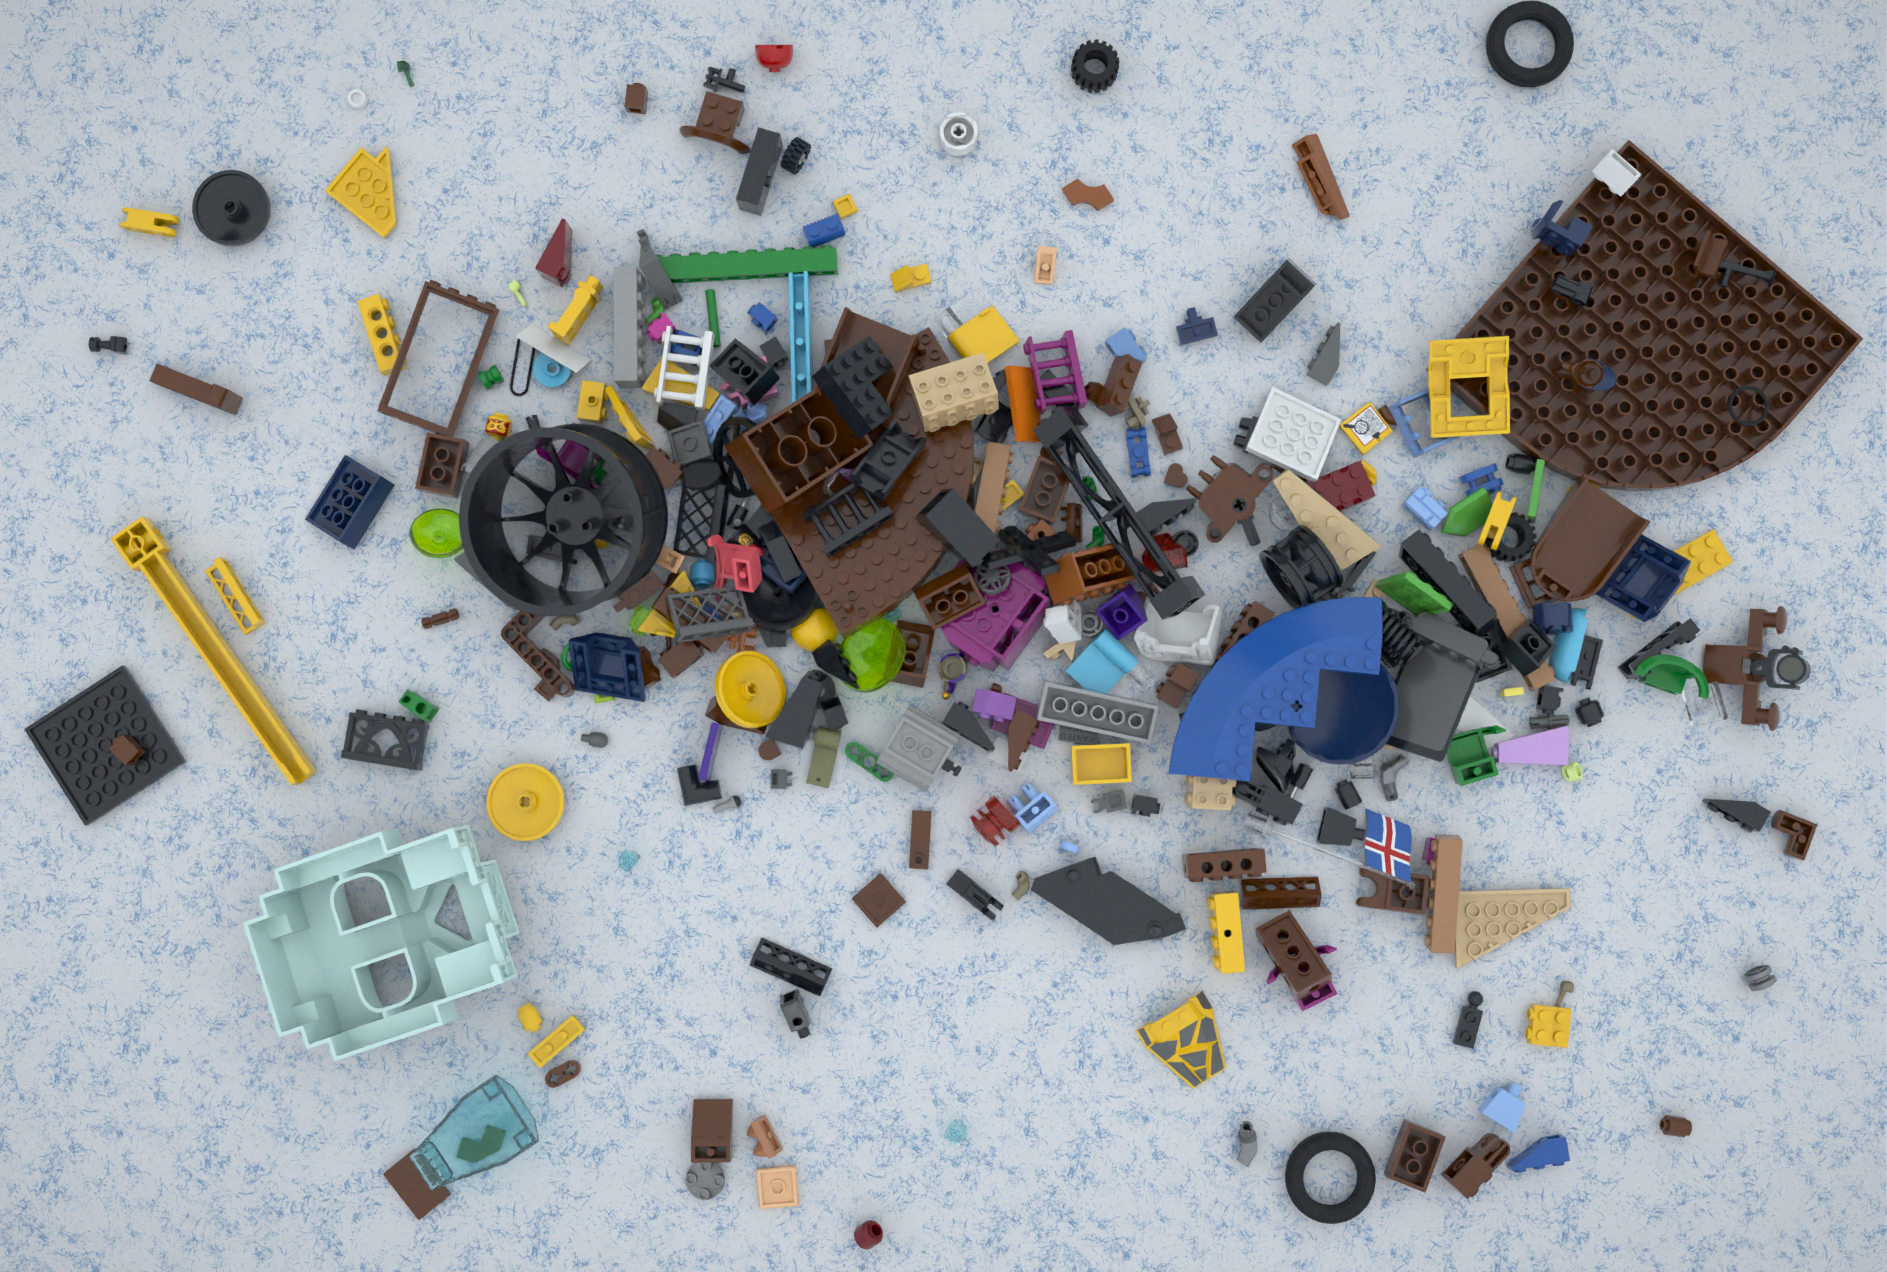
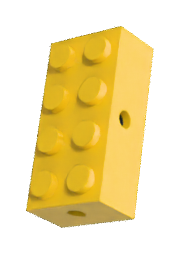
M1235 891L1211 892L1210 897H1207V907L1211 910L1212 917H1209V927L1213 930V936H1210L1211 948L1215 950V956H1212L1213 967L1221 974L1245 972L1238 893Z

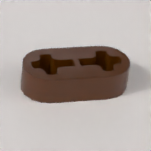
M569 1060L557 1066L546 1074L545 1083L549 1087L555 1088L575 1078L581 1072L580 1063L576 1060ZM568 1064L576 1066L575 1074L572 1072L565 1074L564 1071L569 1068ZM552 1073L554 1076L561 1073L562 1076L557 1079V1083L550 1081Z

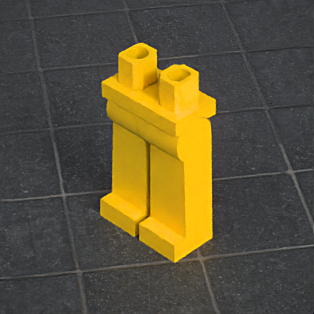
M592 275L588 277L585 283L581 280L577 284L579 288L574 292V299L557 323L551 321L547 326L556 338L569 346L593 311L596 303L599 304L601 301L599 294L604 287Z

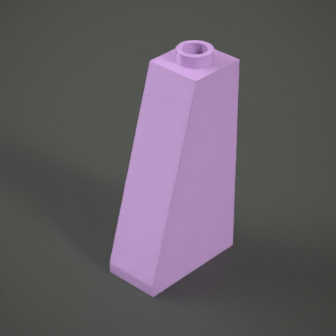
M1569 726L1557 727L1494 743V747L1491 749V756H1494L1495 763L1569 765Z

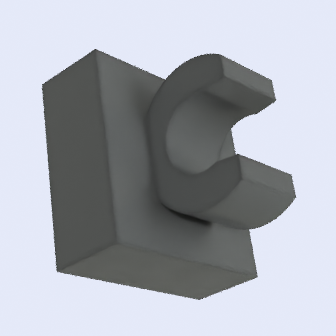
M771 769V789H786V787L792 786V783L786 782V776H791L792 772H786V769Z

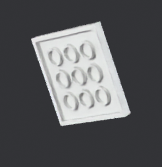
M1272 387L1245 450L1281 468L1289 469L1300 477L1316 482L1341 419Z

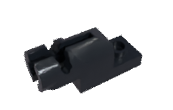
M959 869L946 883V885L992 921L996 918V914L988 909V905L992 904L1000 911L1004 907L1002 903Z

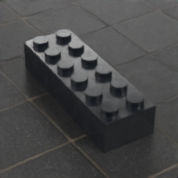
M1420 529L1401 542L1399 557L1417 575L1419 580L1430 584L1433 590L1445 595L1453 603L1452 608L1448 612L1464 630L1481 637L1494 626L1497 617L1495 608L1483 600V595L1477 589L1474 590L1470 586L1468 578L1464 575L1461 576L1457 571L1456 565L1452 561H1448L1444 557L1443 551L1431 543L1432 540L1429 535L1422 533Z

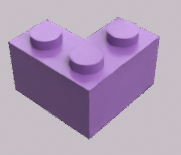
M976 688L972 713L979 714L978 718L990 720L991 717H993L992 720L1004 722V719L1012 720L1017 697Z

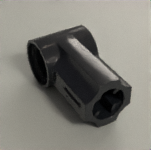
M1560 274L1556 276L1551 286V291L1570 298V302L1578 306H1586L1593 290V286L1587 282H1576Z

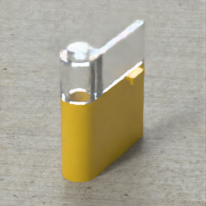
M980 288L969 293L947 309L941 308L934 314L935 318L933 321L962 358L984 353L987 364H989L992 360L1020 342Z

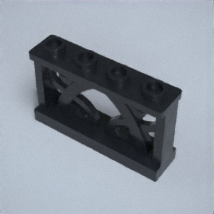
M356 709L355 713L349 712L341 758L422 770V760L429 725L424 724L423 720L413 718L412 722L405 721L406 717L394 715L393 719L386 718L387 714L377 712L372 716L367 715L368 711ZM360 720H365L368 723L366 728L361 726V730L366 733L364 736L356 730V724ZM373 720L383 722L375 726ZM394 723L405 726L400 730ZM388 728L396 736L400 744L391 746L386 751L384 757L381 756V749L378 743L371 738ZM415 728L419 733V737L415 742L408 743L407 739H411L414 734L409 735L408 730ZM355 735L357 738L360 739V741L356 745L354 751H351L353 738ZM368 742L375 747L372 753L368 752V747H370V745H366ZM417 746L415 761H412L410 747ZM396 748H402V750H397L399 751V756L395 757L393 755V750Z

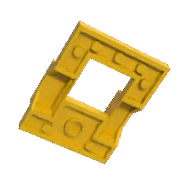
M1509 336L1429 340L1428 398L1430 399V437L1510 433V393L1507 382ZM1487 377L1489 414L1451 417L1450 379Z

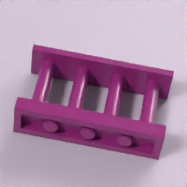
M1073 330L1065 331L1060 340L1033 344L1032 336H1029L1025 344H1023V349L1029 359L1036 393L1034 400L1036 410L1039 409L1040 415H1044L1047 410L1046 406L1069 402L1076 403L1078 409L1085 408L1088 402ZM1055 348L1065 350L1066 356L1064 358L1037 362L1036 351ZM1065 366L1069 369V374L1066 377L1047 380L1040 379V369ZM1064 384L1072 385L1073 392L1071 395L1044 399L1042 388Z

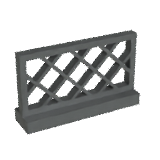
M735 586L666 596L676 632L674 635L676 643L748 633L754 626L753 619L749 618L742 591L736 590ZM729 592H736L738 597L736 603L726 597ZM715 594L721 598L718 605L708 599L710 595ZM692 597H698L704 601L700 608L690 602ZM679 599L685 603L682 610L674 606L673 600ZM723 600L733 606L730 612L720 607ZM705 603L715 609L712 615L702 610ZM687 605L697 611L693 618L683 612ZM736 608L742 612L743 618H736L731 613ZM716 611L726 616L724 621H719L713 617ZM700 613L708 618V621L701 624L695 618ZM680 615L690 621L688 626L680 627L678 621Z

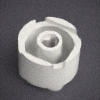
M962 112L949 114L940 125V143L947 154L953 156H964L974 150L978 134L976 122Z

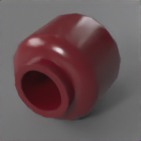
M868 1220L855 1229L854 1239L859 1247L868 1250L882 1241L883 1231L876 1221Z

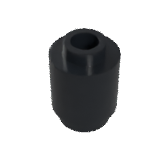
M1513 453V455L1508 454L1505 468L1510 470V472L1526 475L1534 472L1536 467V461L1533 460V456Z

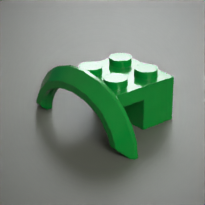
M1655 655L1642 661L1634 674L1641 676L1638 681L1639 683L1673 695L1682 694L1686 679L1694 678L1699 688L1698 697L1708 700L1709 685L1705 675L1697 666L1681 657ZM1649 670L1651 671V673L1648 676L1641 679V677H1644Z
M1494 725L1454 735L1447 751V757L1455 784L1463 786L1499 775L1494 756L1488 754L1483 735L1499 734L1506 732V729Z

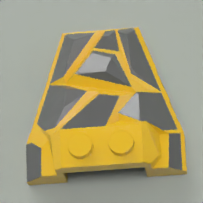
M1202 990L1185 1000L1186 1003L1155 1022L1150 1021L1136 1030L1144 1046L1192 1088L1226 1069L1213 1008Z

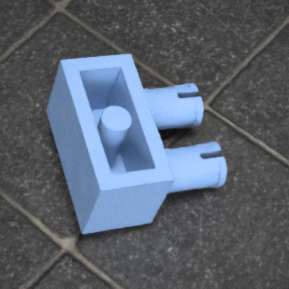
M1028 782L1026 783L1027 788L1024 785L1021 791L1030 799L1031 802L1025 806L1016 794L1011 796L1013 801L1009 797L1006 803L1015 811L1016 821L1030 835L1058 811V808L1045 791L1040 794L1032 783Z

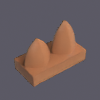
M766 1115L757 1118L751 1123L747 1136L759 1139L760 1141L755 1146L753 1155L770 1159L783 1150Z

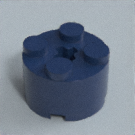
M1549 602L1533 605L1532 621L1546 636L1556 635V631L1571 633L1573 632L1571 603L1559 602L1558 605Z

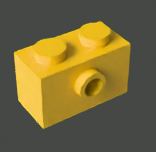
M582 380L576 417L579 421L602 424L603 419H606L607 408H605V402L609 400V396L605 391V388L608 387L605 383Z

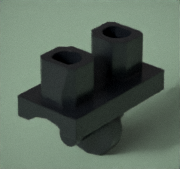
M1253 416L1252 419L1241 417L1239 429L1246 430L1248 433L1246 437L1236 434L1233 445L1243 449V453L1248 454V451L1245 449L1258 417Z

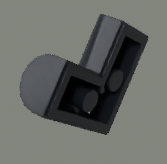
M696 765L677 768L684 806L722 799L719 780L700 783Z

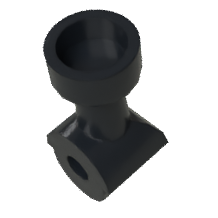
M110 336V340L101 341L99 337H90L88 343L89 350L91 352H100L101 349H108L117 354H126L127 338Z

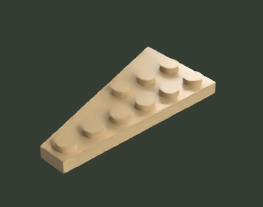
M1287 469L1272 479L1299 525L1308 527L1321 539L1333 555L1340 570L1345 569L1382 547L1291 470Z

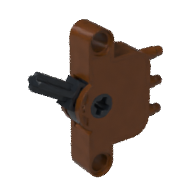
M1213 455L1210 460L1220 470L1214 477L1203 470L1199 471L1198 475L1208 483L1202 492L1191 485L1186 487V490L1199 500V507L1202 512L1213 519L1207 527V539L1212 543L1220 542L1237 521L1238 525L1242 524L1250 546H1255L1261 542L1253 523V519H1255L1253 514L1256 505L1255 498L1260 495L1272 480V467L1267 463H1262L1249 474L1238 464H1226L1219 457ZM1263 469L1270 472L1265 478L1259 475V472ZM1236 500L1243 502V506L1236 504ZM1212 529H1218L1220 531V534L1218 536H1212L1210 534V531Z

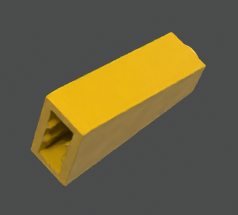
M662 358L642 386V390L645 393L653 396L655 388H658ZM669 361L667 372L691 375ZM666 380L665 391L693 394L697 392V385L690 382ZM710 386L707 388L705 411L708 412L711 411L721 395ZM667 399L677 403L695 407V404H692V402Z

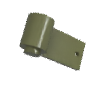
M821 726L818 727V730L814 729L812 740L815 741V747L806 780L807 784L829 788L842 731L830 730V728Z

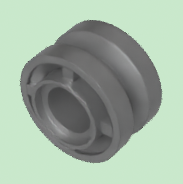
M1084 610L1081 612V636L1088 639L1095 638L1103 629V621L1095 610ZM1087 620H1092L1095 622V625L1092 628H1086L1084 623Z
M1770 965L1754 967L1743 975L1746 981H1751L1748 985L1751 991L1764 990L1777 981L1775 975H1770L1772 972Z

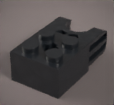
M1236 781V786L1232 787V794L1235 797L1256 807L1255 811L1267 817L1269 815L1273 816L1272 820L1280 825H1293L1303 805L1268 785H1262L1261 787L1252 781Z

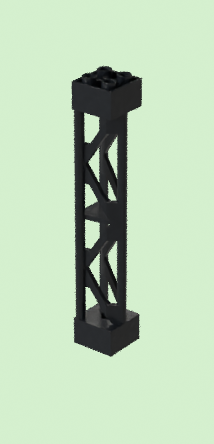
M1058 406L1051 412V416L1037 423V427L1033 430L1058 464L1149 597L1151 604L1162 620L1178 616L1206 594L1193 575L1181 578L1082 435L1081 432L1089 425L1076 407ZM1066 445L1070 468L1066 466L1055 449H1061ZM1076 454H1081L1111 498L1110 501L1101 498L1081 480L1076 462ZM1088 496L1094 499L1109 513H1107L1104 517H1101V515L1099 514L1095 506L1092 504ZM1117 519L1116 523L1122 540L1121 544L1105 522ZM1131 527L1163 576L1154 574L1133 556L1127 536V529ZM1140 572L1144 573L1163 591L1155 595Z

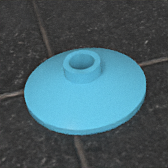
M540 353L533 364L535 378L546 387L561 386L568 380L571 374V369L544 353ZM552 367L557 368L555 373L550 372Z

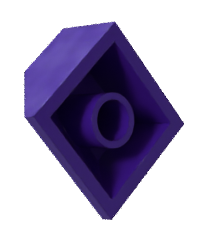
M1130 583L1127 584V587L1120 589L1105 599L1095 609L1097 615L1118 641L1148 621L1142 598Z

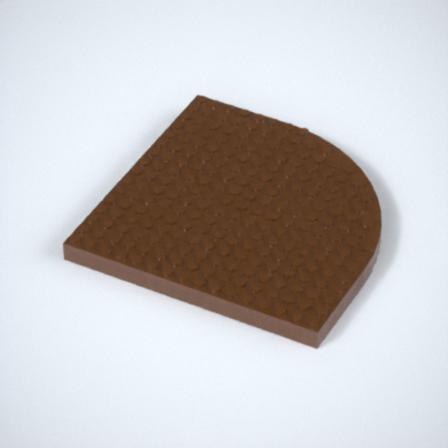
M1628 140L1617 153L1641 174L1635 183L1622 196L1611 192L1605 182H1601L1594 177L1555 222L1564 228L1577 217L1593 226L1582 246L1572 255L1568 256L1560 254L1556 248L1551 245L1547 246L1539 240L1453 339L1509 336L1507 382L1510 393V433L1501 435L1523 453L1533 456V460L1536 462L1537 459L1544 460L1545 467L1575 481L1582 476L1600 488L1621 491H1658L1701 482L1734 468L1760 452L1765 446L1773 442L1796 418L1863 338ZM1707 230L1712 232V237L1728 240L1729 244L1722 260L1760 271H1771L1776 268V274L1771 286L1768 287L1767 282L1763 279L1731 272L1728 287H1720L1719 283L1724 269L1720 268L1715 278L1697 275L1693 265ZM1558 274L1576 282H1587L1593 286L1586 306L1575 305L1570 302V298L1551 291L1553 281ZM1588 358L1595 359L1614 371L1617 382L1613 388L1607 391L1587 389L1578 385L1571 371L1565 372L1561 365L1566 361L1577 363ZM1487 377L1450 379V391L1478 415L1489 414ZM1754 386L1763 391L1769 401L1768 414L1759 424L1745 426L1737 423L1731 417L1728 410V401L1731 394L1739 387ZM1743 390L1734 397L1732 408L1734 414L1740 420L1753 422L1762 416L1765 404L1763 398L1757 392Z

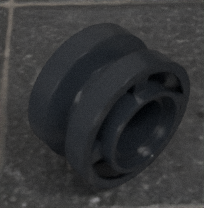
M1189 530L1178 531L1172 536L1170 541L1171 550L1179 557L1193 555L1199 546L1197 536ZM1183 538L1189 541L1187 549L1180 547V540Z

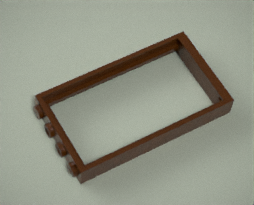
M430 280V282L425 281L377 412L439 435L453 437L499 309L496 308L495 304L485 301V304L477 301L478 298L469 294L463 296L459 294L460 291L452 287L445 289L440 287L441 284L439 282ZM429 293L489 315L448 428L388 406Z

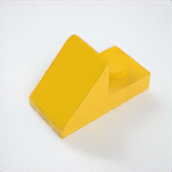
M927 263L911 268L906 265L890 274L895 293L931 284Z

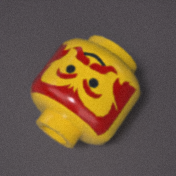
M494 413L488 416L485 433L500 442L502 439L509 437L512 421L508 419V415Z

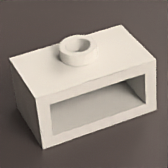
M1613 149L1592 170L1594 176L1599 181L1605 182L1609 186L1610 191L1619 196H1622L1641 175Z

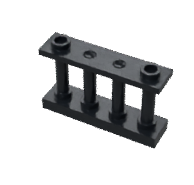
M853 483L816 507H809L804 511L805 514L801 515L806 523L813 522L824 539L825 546L822 549L828 558L894 517L889 506L882 507L875 496ZM860 489L875 510L874 515L869 518L863 515L851 496ZM843 500L846 501L859 521L858 525L852 529L851 527L848 528L835 505ZM827 510L842 531L841 536L836 539L830 536L818 517Z

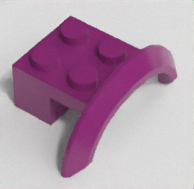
M565 439V443L557 454L565 472L574 479H577L587 459L589 448ZM541 447L536 449L540 457L552 463L549 452ZM597 453L595 454L593 470L602 458ZM590 480V485L592 488L600 487Z
M1329 945L1314 947L1319 955L1330 954L1337 950V948ZM1276 967L1270 971L1266 980L1267 984L1276 981V978L1280 975ZM1332 982L1299 1001L1290 990L1297 1006L1302 1011L1337 995Z

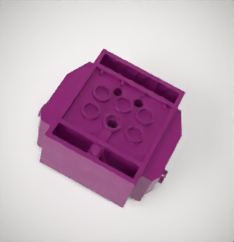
M959 560V562L957 563V565H956L954 568H956V567H958V566H960V565H962V564H964V563ZM1019 562L1007 565L1010 570L1011 581L1004 591L998 594H986L980 591L985 601L984 605L940 627L949 644L968 657L967 661L975 667L979 665L984 669L994 672L1000 665L1009 671L1044 623L1045 609L1052 608L1042 576L1036 571H1031ZM967 567L974 580V573L977 567ZM978 574V582H979V581L981 580V578H983V577H981V576ZM1007 578L1004 580H1000L1002 586L1005 584ZM991 585L985 588L989 590H995L991 587ZM998 607L999 611L994 613L992 609ZM1017 631H1019V634L1014 639L1013 636L1016 634Z

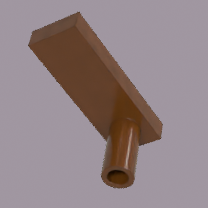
M912 810L909 868L928 869L932 811Z

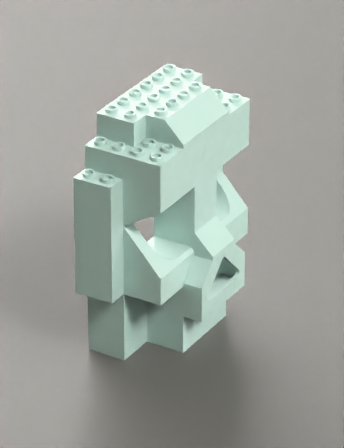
M469 825L453 827L403 845L398 828L381 831L274 869V878L280 889L258 896L260 900L259 906L264 915L243 922L244 933L250 943V952L256 962V971L262 981V990L267 997L268 1009L273 1016L275 1031L279 1037L301 1030V1039L306 1049L328 1042L329 1052L334 1061L456 1020L459 1017L454 999L518 977L506 942V938L520 934L496 859L480 862ZM365 876L373 877L383 886L392 915L355 927L347 902L344 883ZM452 885L456 886L471 932V940L436 922V918ZM405 953L413 979L412 991L405 1000L383 1007L376 993L368 965Z

